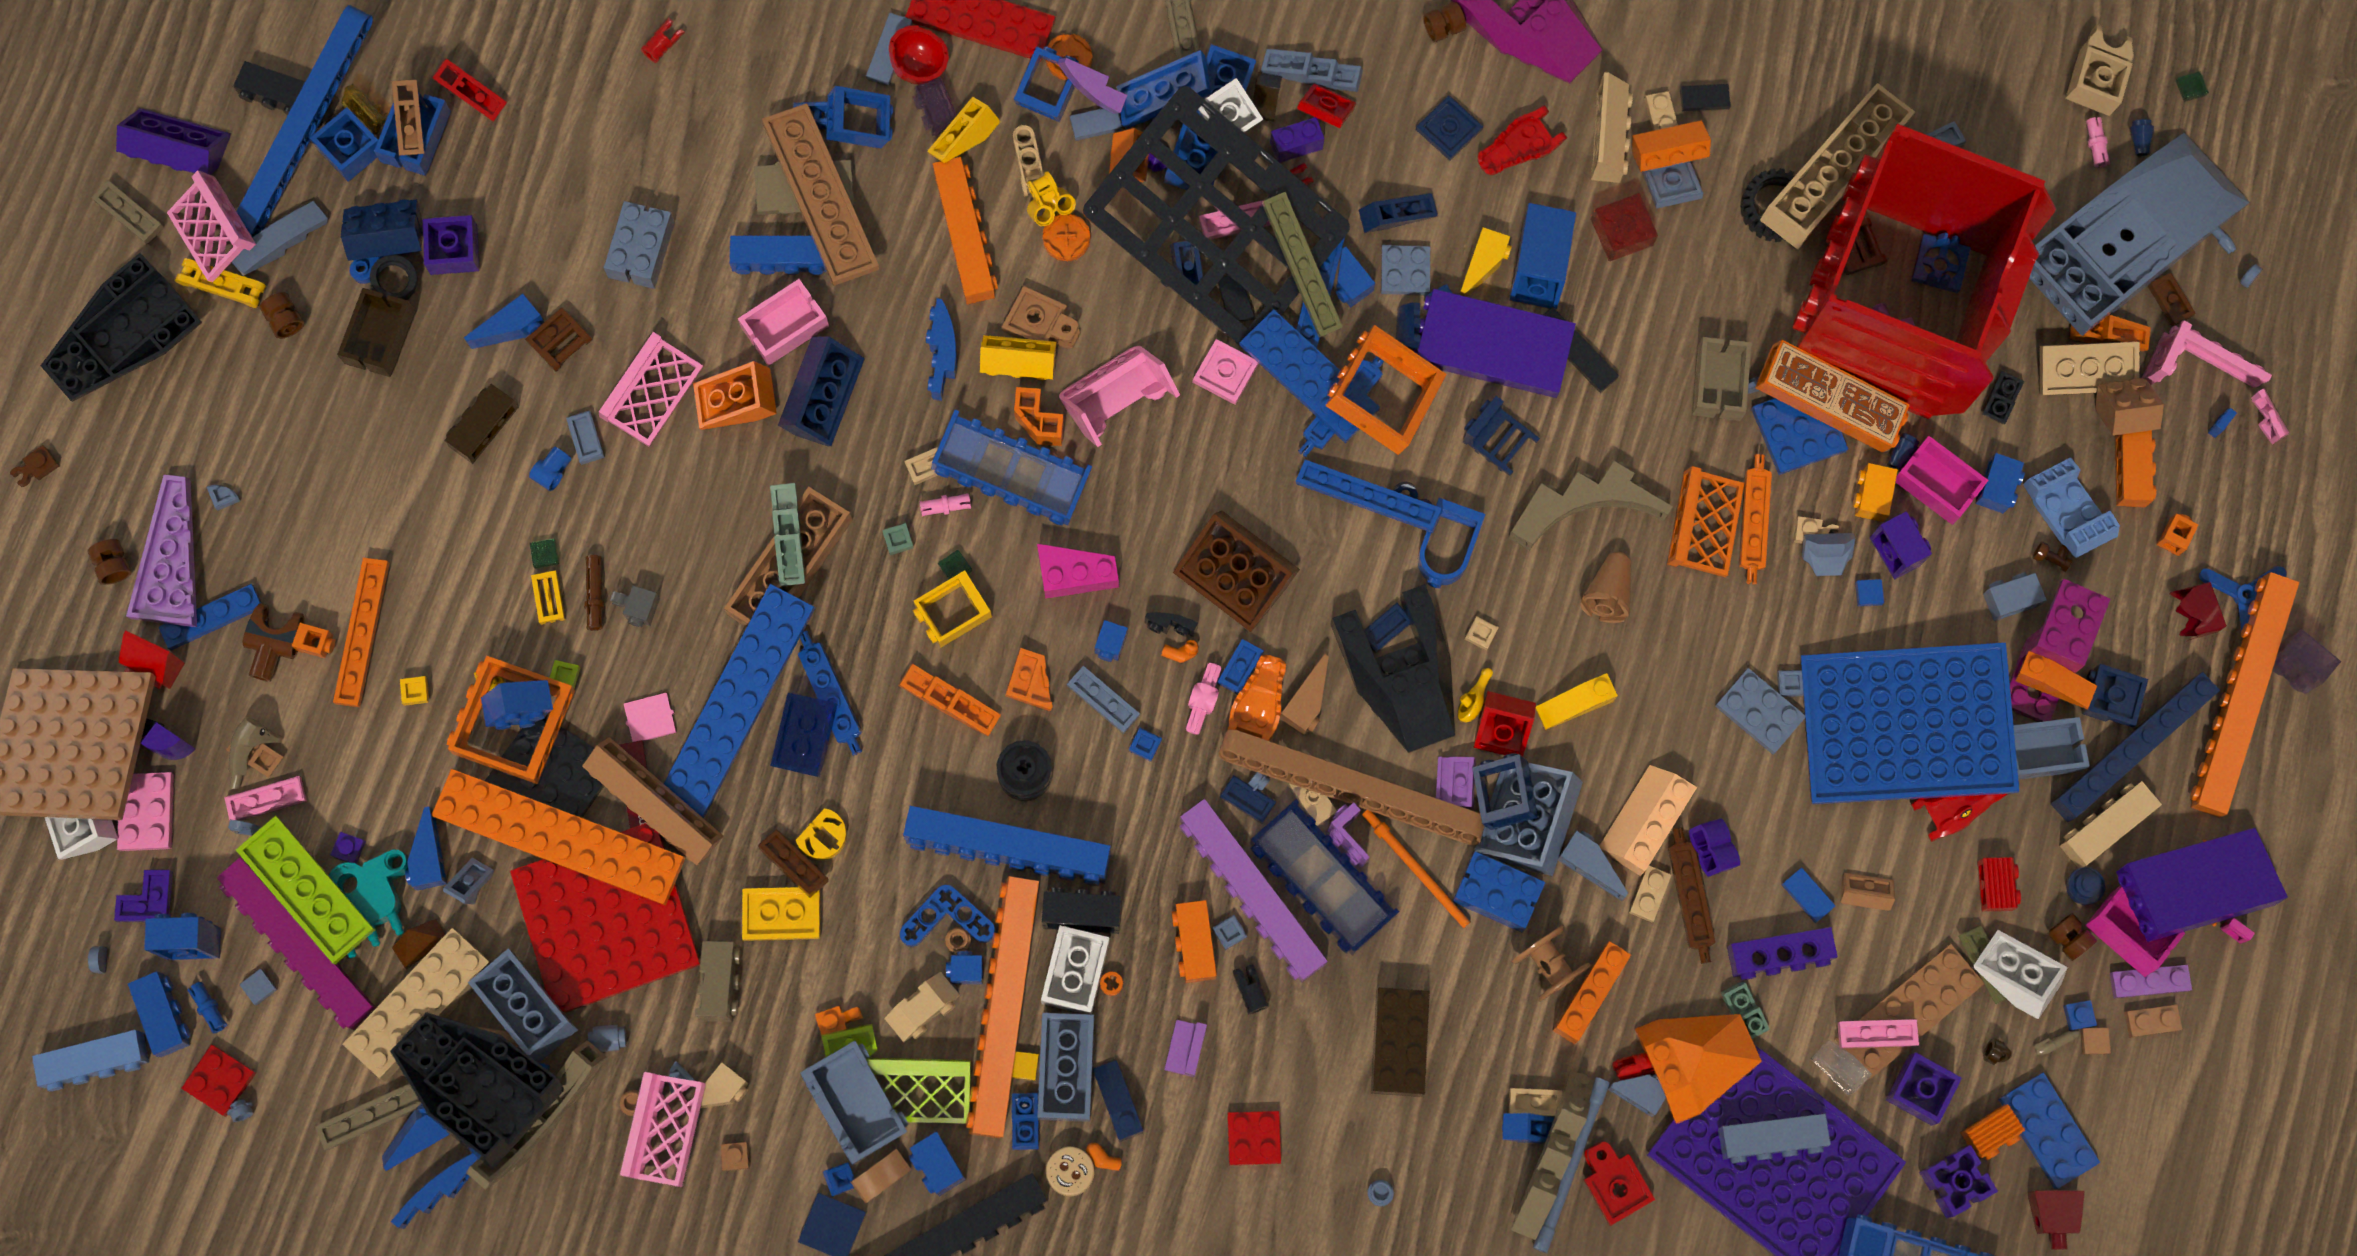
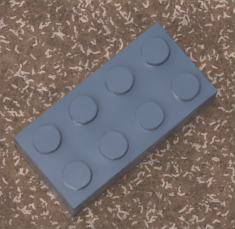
M509 948L468 982L523 1052L537 1063H540L577 1031V1028L528 968Z
M1042 1013L1038 1120L1090 1122L1094 1015Z

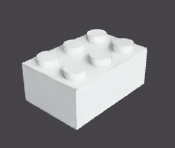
M1059 925L1041 1003L1081 1014L1092 1015L1110 937Z

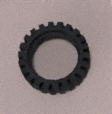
M1775 168L1770 169L1768 172L1765 170L1759 176L1756 175L1746 187L1740 205L1742 207L1741 216H1744L1743 221L1745 225H1750L1749 230L1752 233L1754 231L1757 232V237L1765 236L1766 241L1775 239V242H1781L1783 239L1760 221L1761 217L1755 209V196L1763 187L1769 185L1786 187L1795 177L1793 176V171L1789 170L1788 173H1785V169L1782 168L1778 171Z

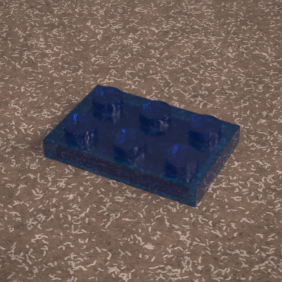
M788 692L770 766L820 777L837 703Z

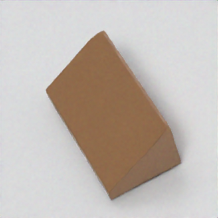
M1851 873L1843 874L1842 904L1886 911L1891 910L1895 901L1894 880Z

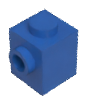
M958 951L957 955H951V962H946V978H951L952 984H983V957L972 955L971 951Z

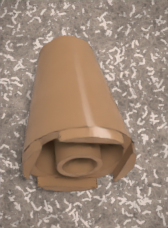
M1614 552L1609 554L1584 593L1580 606L1590 617H1592V614L1600 616L1599 621L1608 623H1620L1625 621V617L1628 618L1631 595V560L1625 553Z

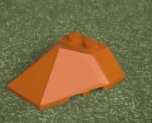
M1741 1014L1658 1019L1635 1029L1642 1048L1647 1053L1662 1087L1666 1103L1676 1124L1703 1113L1708 1106L1724 1095L1729 1088L1738 1083L1762 1062Z

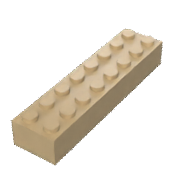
M1877 83L1773 200L1760 221L1799 250L1842 200L1853 172L1856 173L1863 155L1867 154L1876 158L1896 124L1906 127L1915 111Z

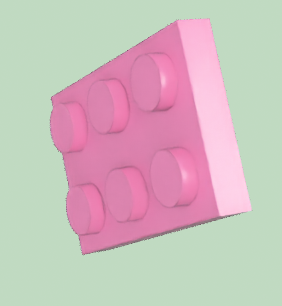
M173 773L133 774L123 820H118L117 850L172 849Z

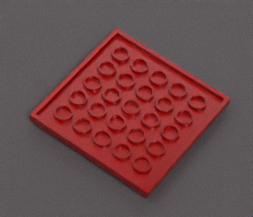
M647 823L620 832L665 849L661 834L649 827ZM545 859L510 871L545 990L564 1013L700 966L701 961L676 882L667 904L663 905Z

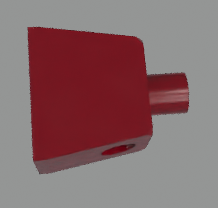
M2084 1191L2028 1192L2037 1234H2050L2051 1250H2067V1234H2078L2081 1231Z

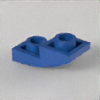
M1038 1093L1012 1094L1013 1150L1039 1149Z

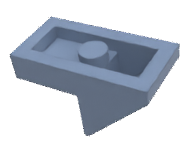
M471 858L443 888V892L464 904L474 905L478 891L492 877L494 870Z

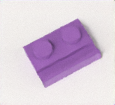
M1438 757L1437 799L1463 808L1473 809L1475 780L1472 767L1476 766V759L1474 757Z

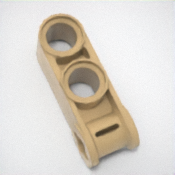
M1021 125L1014 130L1013 141L1024 197H1027L1030 192L1026 182H1033L1044 176V171L1034 131L1027 125ZM1022 137H1027L1030 139L1026 143H1022L1019 141V139ZM1027 159H1032L1035 161L1031 165L1023 163Z

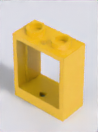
M965 570L914 600L916 608L913 610L914 615L920 623L925 622L929 628L926 630V634L933 644L937 642L940 648L992 617L990 609ZM961 587L978 615L942 636L925 608Z

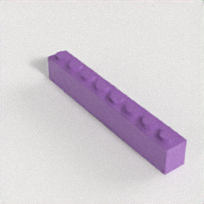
M1205 799L1180 816L1182 824L1179 827L1187 838L1191 836L1197 843L1194 847L1202 858L1207 856L1212 863L1209 866L1217 878L1222 876L1227 883L1225 886L1227 892L1233 899L1237 897L1243 904L1240 908L1248 919L1252 917L1258 924L1255 927L1263 939L1268 937L1273 944L1271 950L1279 960L1283 958L1289 965L1286 969L1294 980L1299 979L1302 983L1324 967L1328 961Z

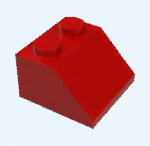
M125 630L118 663L125 667L124 672L152 673L156 676L155 688L160 689L161 686L171 689L185 663L170 651Z
M1487 691L1473 748L1501 755L1516 753L1523 757L1535 718L1536 703Z

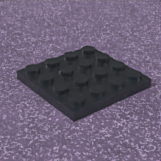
M545 716L544 719L536 721L532 727L522 728L502 758L528 767L548 717ZM563 727L559 730L538 784L493 769L485 779V782L583 818L604 788L600 781L593 778L582 767L594 750V747Z

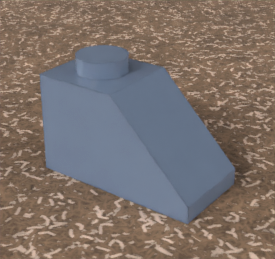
M1656 1074L1653 1077L1645 1075L1614 1082L1608 1088L1609 1091L1650 1117L1657 1114L1666 1098Z

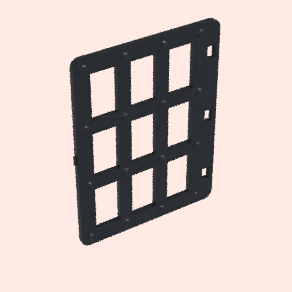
M1183 86L1175 92L1084 204L1083 215L1158 277L1161 284L1166 288L1170 287L1240 346V342L1273 309L1282 315L1300 292L1292 274L1274 294L1236 262L1250 242L1255 240L1290 270L1278 240L1263 228L1269 220L1263 205L1250 217L1212 185L1225 166L1230 162L1268 194L1267 199L1286 192L1297 220L1320 238L1310 250L1318 269L1350 230V224L1346 218L1192 88ZM1200 106H1203L1213 115L1208 121L1197 113ZM1177 119L1218 152L1201 174L1196 172L1160 141ZM1149 153L1190 186L1173 208L1132 175ZM1259 154L1271 164L1266 170L1255 162ZM1121 187L1162 220L1145 243L1104 209ZM1201 196L1241 229L1225 251H1222L1184 219ZM1316 203L1328 212L1324 218L1312 210ZM1173 231H1176L1214 263L1197 285L1156 253ZM1225 273L1265 306L1248 328L1208 296Z

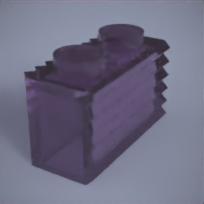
M939 77L928 83L916 85L914 87L916 95L912 96L916 109H921L924 116L921 117L924 129L925 131L930 129L932 136L943 133L957 116L942 78Z

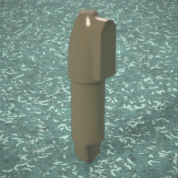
M2078 1030L2068 1031L2054 1039L2048 1038L2034 1045L2037 1055H2045L2056 1051L2057 1048L2076 1039L2080 1032Z

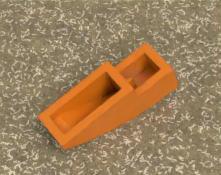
M2108 315L2083 336L2071 325L2069 339L2084 343L2140 342V351H2147L2149 349L2151 327Z

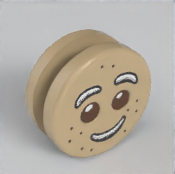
M1064 1147L1053 1153L1048 1160L1046 1176L1050 1186L1057 1193L1064 1196H1077L1085 1192L1092 1184L1094 1165L1090 1156L1082 1149Z

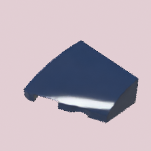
M1412 302L1404 304L1397 309L1396 340L1408 348L1417 349L1420 343V335H1418L1420 303Z

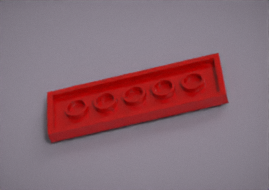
M911 0L905 18L912 19L913 24L1029 59L1032 58L1036 47L1043 49L1044 46H1047L1056 20L1054 15L1003 0Z

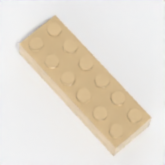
M451 928L349 1036L343 1045L379 1079L387 1082L399 1069L398 1064L390 1053L391 1049L426 1012L447 1018L473 990L468 982L492 962L458 931Z

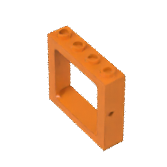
M1374 325L1368 332L1364 330L1356 342L1359 346L1354 348L1347 357L1349 364L1348 366L1344 365L1338 373L1337 378L1340 380L1338 384L1334 383L1328 391L1327 395L1330 398L1325 406L1399 455L1412 441L1447 374ZM1367 352L1373 353L1422 388V392L1400 433L1343 396Z
M486 655L484 662L480 661L477 667L476 675L478 677L475 684H471L467 691L466 698L468 701L466 706L461 708L457 715L456 721L459 722L455 732L451 731L448 737V750L454 755L538 784L575 690L569 684ZM496 677L512 682L548 680L550 695L556 697L553 710L549 714L528 767L468 745V740L482 709L481 697L489 692L492 682Z

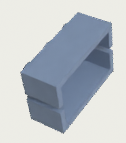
M624 201L604 265L608 278L627 283L632 279L636 285L652 289L656 288L675 225L671 212L651 207L647 211L643 205Z
M2080 717L2013 725L2018 780L2077 773L2090 766L2086 745L2082 744L2075 749L2072 748L2073 745L2084 740Z

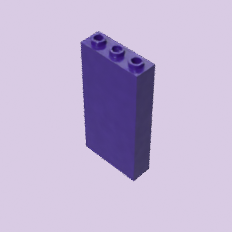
M1433 289L1431 296L1426 295L1423 309L1428 311L1426 319H1420L1419 333H1422L1418 348L1413 349L1415 353L1442 371L1553 398L1558 397L1576 323Z
M2256 828L2130 862L2116 871L2119 884L2126 893L2129 906L2134 911L2139 922V928L2147 942L2269 908L2288 898Z

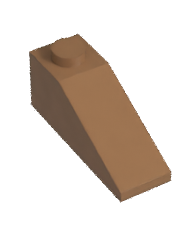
M417 80L392 81L399 155L424 154Z
M1326 654L1317 663L1280 716L1281 720L1304 736L1308 730L1313 732L1321 721L1318 716L1321 710L1329 658Z

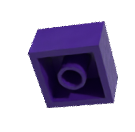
M472 215L423 219L424 265L430 275L479 271L478 225Z
M1907 511L1881 524L1869 537L1894 580L1920 567L1932 555L1928 540L1922 538L1918 531L1916 520L1912 516L1910 517Z
M1915 1052L1907 1056L1886 1101L1933 1126L1940 1123L1962 1078Z

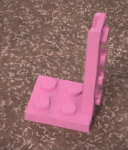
M2183 320L2179 327H2172L2169 334L2166 332L2162 334L2142 378L2147 379L2150 385L2160 382L2167 375L2171 376L2177 367L2175 361L2184 350L2254 388L2269 381L2272 375L2267 373L2263 367L2244 360L2240 354L2231 353L2222 348L2220 343L2209 341L2202 337L2198 331L2191 329L2192 324Z

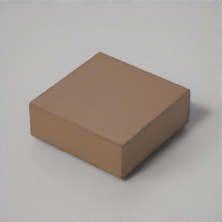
M2109 1028L2080 1029L2083 1055L2111 1053Z

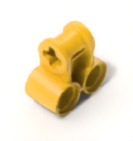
M1048 171L1044 172V176L1035 181L1026 182L1028 190L1034 198L1027 206V213L1036 224L1048 226L1054 220L1055 211L1061 215H1068L1075 209L1076 202L1074 197L1064 188L1057 187ZM1066 197L1065 202L1062 205H1058L1059 200ZM1045 208L1044 213L1037 217L1038 211Z

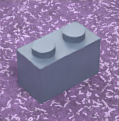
M2026 572L2013 576V581L2004 583L2003 580H1999L1989 585V589L1983 596L1994 621L2039 607L2047 601L2036 573L2027 576Z

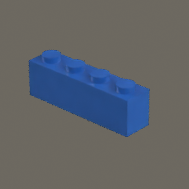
M730 236L729 263L732 272L742 275L749 274L750 272H760L766 275L774 274L775 272H785L790 275H795L799 272H809L810 274L820 275L823 272H827L812 236Z

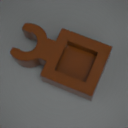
M42 445L22 459L26 465L13 468L10 474L13 477L23 474V478L17 484L25 487L30 483L33 476L37 480H41L60 466L48 449Z

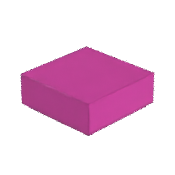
M2235 918L2225 921L2221 926L2223 932L2240 944L2251 940L2255 934Z

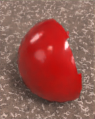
M919 25L906 26L897 30L890 39V61L900 79L912 84H927L936 80L946 69L949 60L947 46L941 37L939 38L930 30L921 28Z

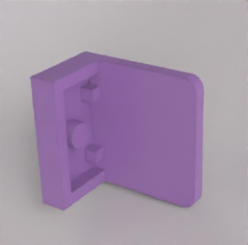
M1352 803L1349 807L1345 804L1334 814L1335 816L1332 818L1334 821L1331 822L1328 829L1330 833L1328 837L1337 847L1341 845L1348 852L1345 855L1353 865L1359 864L1363 867L1367 863L1369 856L1344 830L1357 818L1360 809L1355 803Z

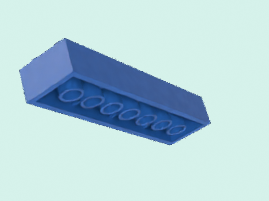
M909 806L903 833L906 843L910 844V848L914 850L925 851V848L935 849L936 854L949 856L950 853L960 854L959 858L968 861H974L975 858L985 859L984 863L993 866H999L1000 863L1010 864L1009 868L1018 871H1024V868L1035 869L1034 873L1043 876H1049V873L1060 874V879L1068 881L1080 878L1084 879L1085 884L1099 886V882L1105 883L1111 857L1110 845Z

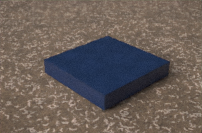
M1448 95L1416 126L1415 130L1451 161L1483 130L1484 126Z
M818 1193L798 1242L831 1256H849L867 1212Z

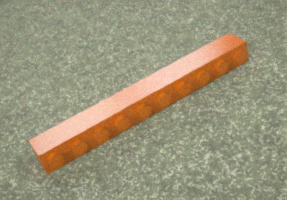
M2270 572L2260 577L2256 583V599L2249 606L2248 614L2250 618L2241 631L2242 644L2237 647L2233 659L2236 663L2226 679V683L2229 684L2227 692H2224L2220 698L2219 706L2222 708L2219 716L2215 717L2212 724V729L2214 730L2212 739H2209L2205 746V753H2207L2205 762L2200 764L2197 776L2200 777L2198 785L2193 787L2190 794V799L2193 800L2191 808L2219 818L2228 815L2298 589V581Z
M1009 876L1005 879V883L1001 882L999 897L1002 898L1001 908H997L995 922L999 923L998 933L994 932L992 938V948H995L994 958H990L988 973L992 974L991 982L986 984L984 998L988 999L987 1009H983L981 1014V1024L984 1025L983 1035H979L977 1050H981L980 1059L975 1061L973 1075L977 1076L976 1086H972L970 1091V1102H973L972 1112H968L966 1119V1128H970L969 1134L992 1138H1002L1004 1136L1039 881Z

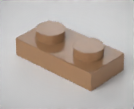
M2177 1005L2124 1012L2129 1038L2183 1030Z

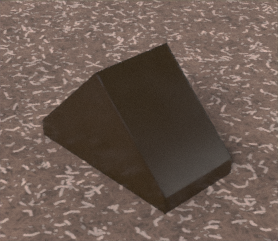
M1259 72L1255 85L1253 104L1263 120L1274 122L1282 76Z

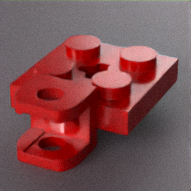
M1598 1142L1584 1151L1585 1161L1593 1174L1583 1179L1609 1226L1655 1200L1629 1154L1618 1159L1613 1148L1607 1142ZM1598 1151L1602 1153L1600 1160L1596 1156ZM1615 1183L1618 1185L1624 1184L1626 1189L1623 1190L1624 1195L1622 1197L1618 1194H1613L1612 1190L1615 1189Z

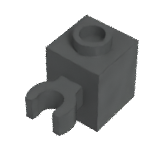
M632 586L629 596L613 591L610 599L613 605L625 607L623 615L629 624L636 627H642L643 624L651 626L660 600L656 592Z

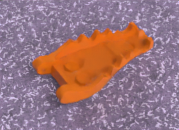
M1271 655L1260 656L1254 673L1249 677L1244 688L1234 700L1229 714L1227 730H1238L1267 741L1271 740L1281 716L1282 681L1286 671V663L1282 659Z

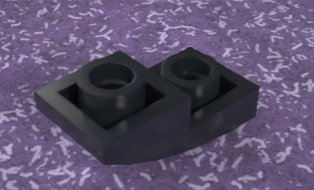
M2001 371L1982 415L2005 425L2025 381Z
M1153 612L1147 613L1145 616L1147 628L1157 634L1161 632L1167 634L1170 627L1173 626L1174 631L1185 637L1187 635L1194 637L1198 629V622L1180 615Z

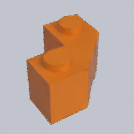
M1016 387L1015 420L1037 445L1062 446L1063 414L1040 412L1041 389Z

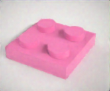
M1216 339L1194 376L1193 383L1236 405L1259 363L1254 358Z

